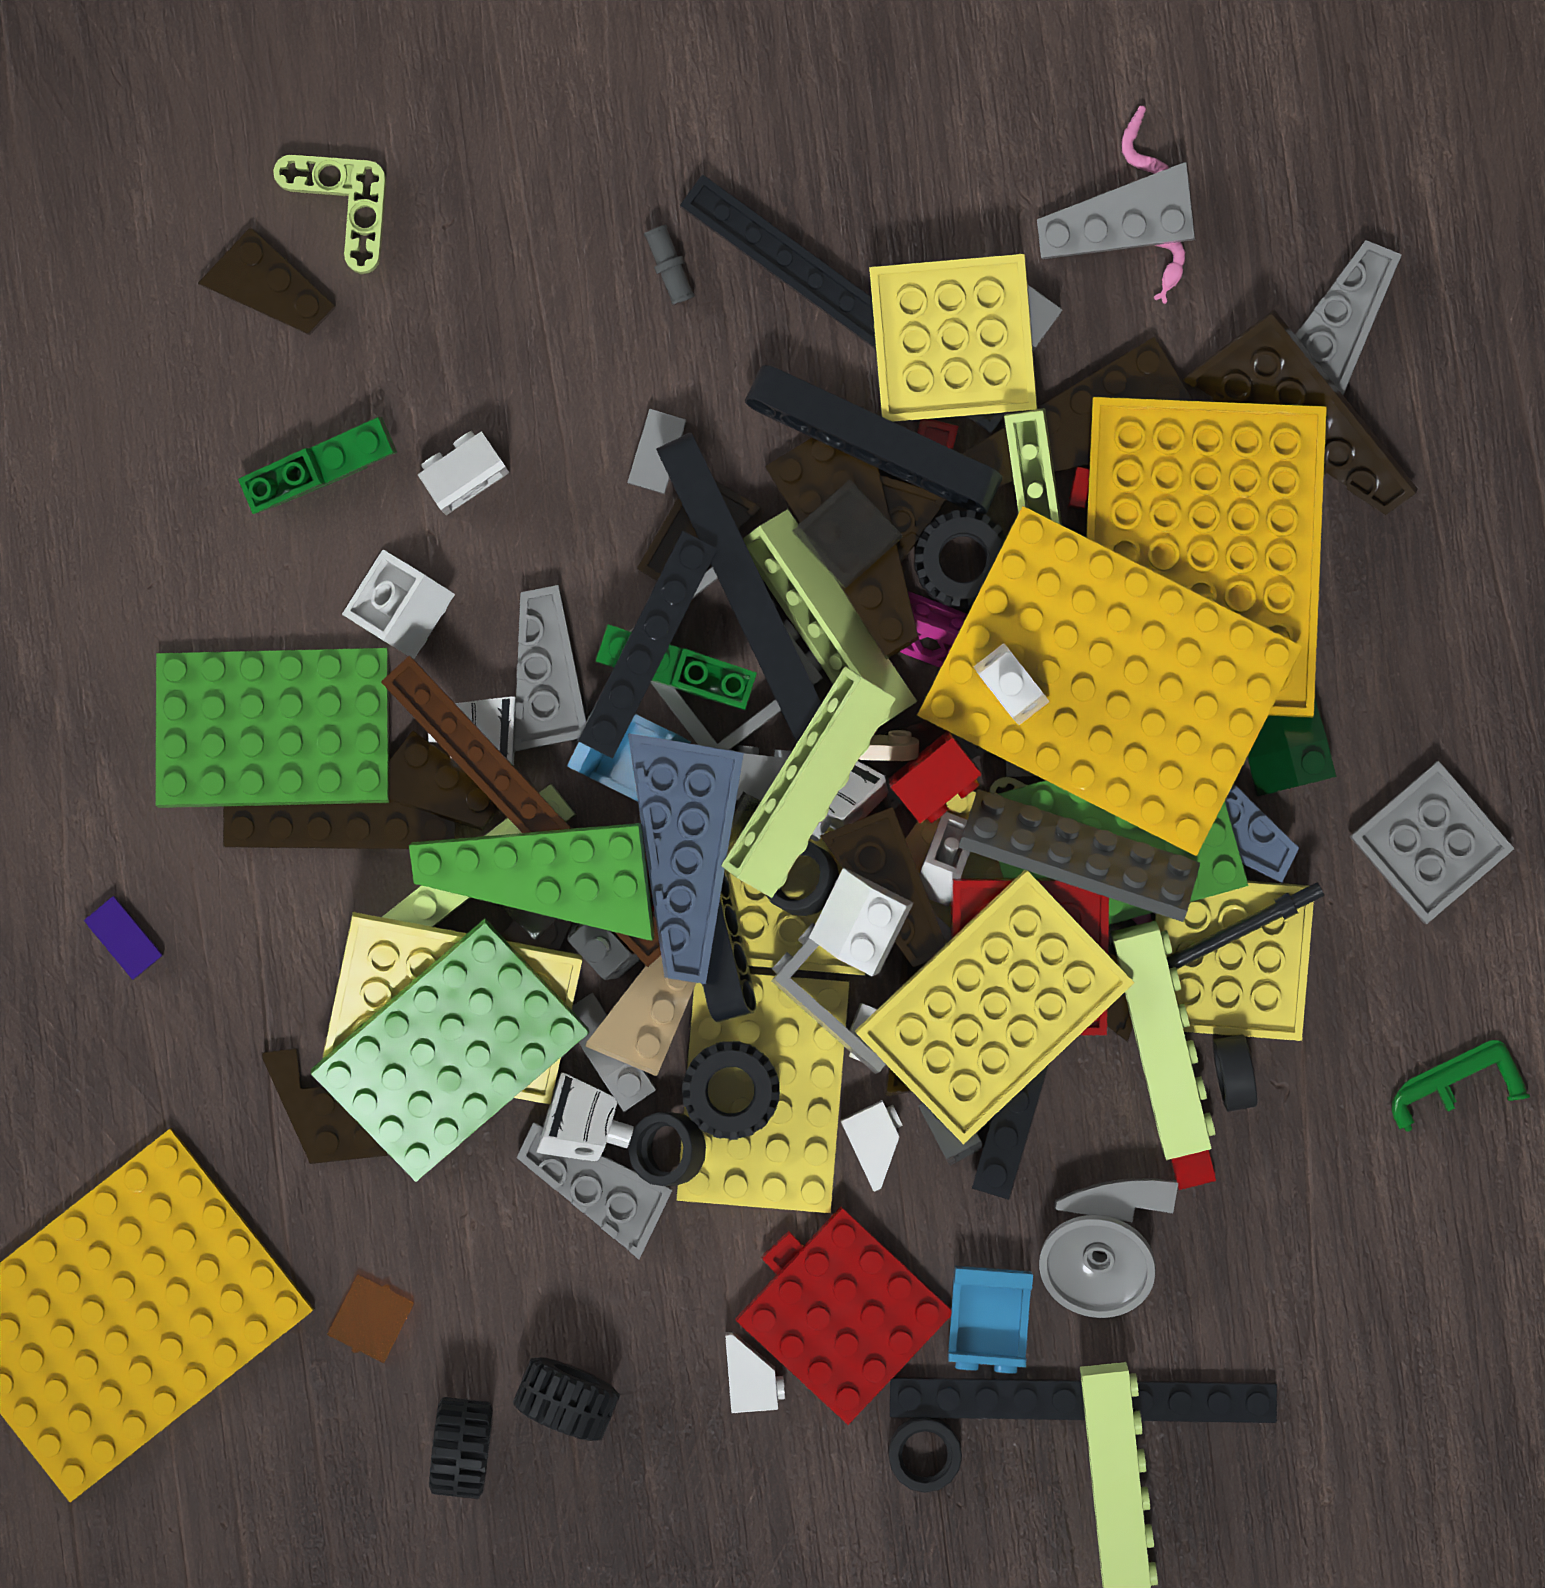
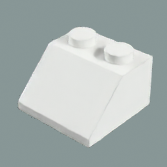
M472 431L466 433L453 443L456 448L444 457L439 452L421 464L424 470L418 476L446 516L510 473L482 431L477 435H474Z
M382 550L342 615L405 655H410L415 659L455 594L392 554Z
M843 868L809 938L837 959L870 976H874L880 972L913 902Z

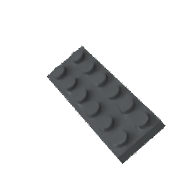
M980 789L977 790L958 847L1184 922L1200 867V862L1188 859L1183 855H1176L1152 847L1149 844L1137 842L1113 834L1110 831L1101 830L1071 818H1064L1040 810L1035 806L1025 805Z

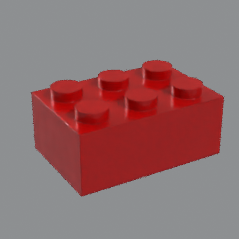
M946 731L921 751L918 758L910 760L890 776L888 780L890 787L921 824L926 819L933 823L949 810L946 803L957 794L962 799L980 785L977 778L982 774L978 766L949 731Z

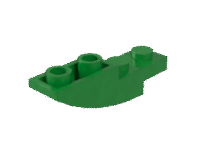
M377 417L311 448H304L239 478L238 481L252 514H257L368 468L367 466L397 453V450L383 417Z
M607 624L595 662L614 668L631 632ZM669 645L652 681L745 710L757 672L684 648Z

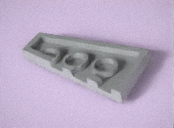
M1187 162L1037 219L1041 258L1049 259L1195 240Z
M1365 240L1336 279V282L1315 307L1301 329L1295 334L1343 395L1402 255Z
M559 585L521 592L513 752L578 739L586 724Z
M534 1122L517 1155V1159L554 1190H557L613 1239H616L637 1259H640L673 1189L668 1186L649 1184L640 1178L636 1171L601 1155L598 1161H588L538 1153L537 1148L543 1126Z

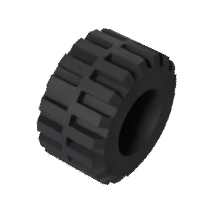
M955 510L937 517L926 527L915 549L914 567L920 585L929 593L932 599H936L948 607H958V609L972 607L1006 540L999 524L996 525L985 514L980 515L973 510ZM957 537H969L976 540L982 546L986 555V564L983 572L979 577L970 582H957L950 579L944 573L940 564V554L947 542Z
M723 1041L702 1050L690 1063L682 1085L684 1107H686L691 1120L703 1132H707L719 1139L738 1140V1138L749 1137L762 1129L770 1118L773 1117L780 1094L777 1072L769 1058L756 1049V1047L741 1043L740 1041ZM726 1067L742 1069L751 1077L754 1084V1096L751 1103L744 1110L737 1113H725L718 1110L711 1103L708 1096V1084L711 1077L717 1071Z
M539 1357L530 1359L513 1404L522 1414L548 1428L578 1439L597 1441L603 1439L620 1394L609 1383L588 1372L560 1361Z
M443 1397L438 1404L429 1475V1488L432 1494L479 1499L482 1495L493 1415L490 1402Z

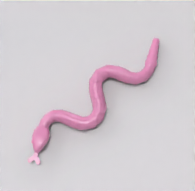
M1139 106L1138 111H1136L1131 122H1129L1124 130L1122 153L1129 164L1155 174L1168 169L1169 166L1155 157L1139 154L1134 149L1133 141L1137 137L1144 113L1146 112L1145 106ZM1181 242L1155 245L1169 249L1173 254V261L1167 265L1163 273V290L1154 296L1155 300L1161 298L1163 304L1167 303L1166 292L1176 286L1183 274L1186 252Z

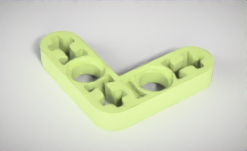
M285 155L276 162L273 171L275 180L284 190L300 193L349 196L344 250L345 261L349 268L356 273L367 274L374 271L379 265L381 256L386 193V175L381 166L376 162L368 160L303 155ZM291 163H295L297 170L302 172H309L308 164H315L312 171L314 185L308 186L309 179L300 176L295 177L294 183H288V179L286 176L281 175L282 170H288ZM335 166L340 170L341 178L338 184L332 187L321 184L319 174L324 167ZM366 169H372L373 175L379 177L378 182L371 184L370 190L371 197L378 196L377 203L368 199L355 201L356 194L364 197L365 187L363 182L358 181V177L364 176ZM362 207L372 208L376 213V221L369 228H361L355 223V213ZM354 232L363 236L375 234L374 241L366 240V249L368 253L373 254V257L365 261V266H359L357 259L352 258L353 252H359L361 241L359 238L352 239Z

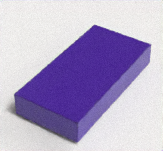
M116 896L111 897L83 920L132 980H135L164 956Z

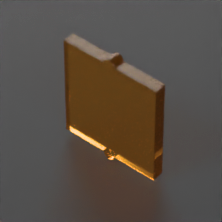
M357 1274L327 1335L352 1347L353 1353L360 1351L385 1363L415 1302L391 1291L388 1284L381 1286Z

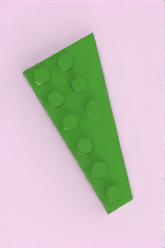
M641 823L412 842L409 845L414 884L652 941L655 938Z

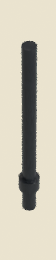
M1316 882L1292 895L1286 893L1274 899L1276 903L1166 957L1168 967H1176L1177 970L1281 917L1286 920L1298 914L1297 909L1325 896L1320 884Z

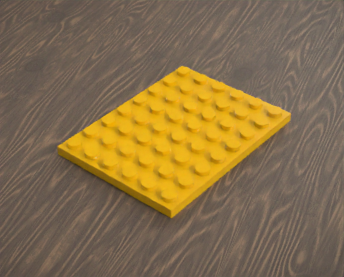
M1093 397L1086 538L1303 646L1269 715L1313 717L1326 407Z
M1022 506L917 716L1197 856L1303 646ZM1003 643H1005L1050 701L1020 725L1014 721L974 669L977 663Z
M172 1128L0 1262V1414L70 1503L315 1310Z

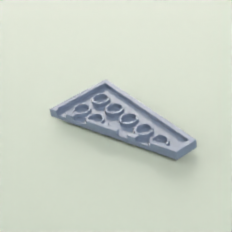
M628 733L664 977L706 984L725 868L721 865L727 857L744 753Z

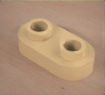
M905 730L889 731L888 735H873L868 750L858 760H914L919 756V740L911 737V732Z

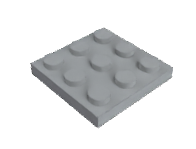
M1436 761L1349 836L1424 924H1428L1514 850L1513 846L1439 761Z

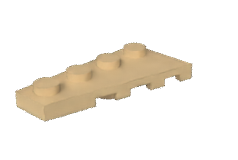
M660 956L649 967H644L586 1042L585 1046L657 1076L696 983L665 978L662 957Z

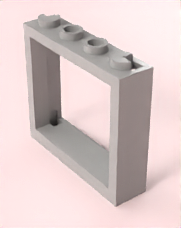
M713 567L705 573L694 597L718 579ZM786 619L783 621V624L814 686L823 679L819 673L823 668L811 650L805 654L795 642L800 638V635ZM651 681L656 691L696 743L701 746L731 750L781 712L777 701L774 700L717 744L675 688Z
M936 916L945 942L948 943L951 940V928ZM812 923L798 939L803 946L794 956L786 952L772 968L777 975L771 982L871 1071L877 1074L886 1065L881 1058L791 979V976L819 946L809 938L815 926Z

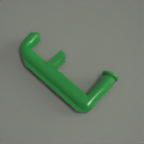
M1500 1040L1487 1041L1407 1080L1392 1100L1391 1110L1399 1130L1404 1128L1406 1132L1412 1130L1411 1124L1415 1123L1407 1105L1437 1091L1446 1112L1455 1109L1454 1103L1457 1102L1449 1085L1496 1063L1508 1088V1101L1530 1098V1094L1526 1092L1522 1076L1507 1046Z

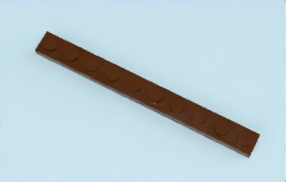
M410 655L381 681L391 694L522 833L572 829ZM653 914L655 938L652 941L615 932L647 967L661 956L656 918Z

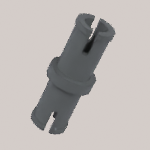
M665 224L645 232L644 237L648 241L657 264L654 269L656 274H661L671 298L672 306L695 297L682 267V264L685 262L682 256L678 257L668 233L667 225Z

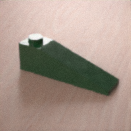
M1315 698L1313 717L1268 715L1247 757L1257 796L1337 777Z

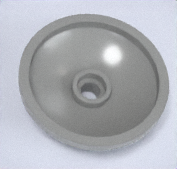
M1086 1215L1060 1224L1049 1234L1041 1250L1039 1270L1045 1288L1062 1306L1084 1316L1108 1318L1125 1314L1135 1309L1146 1299L1154 1284L1156 1263L1150 1245L1136 1229L1115 1218L1101 1215ZM1095 1251H1103L1106 1254H1098Z

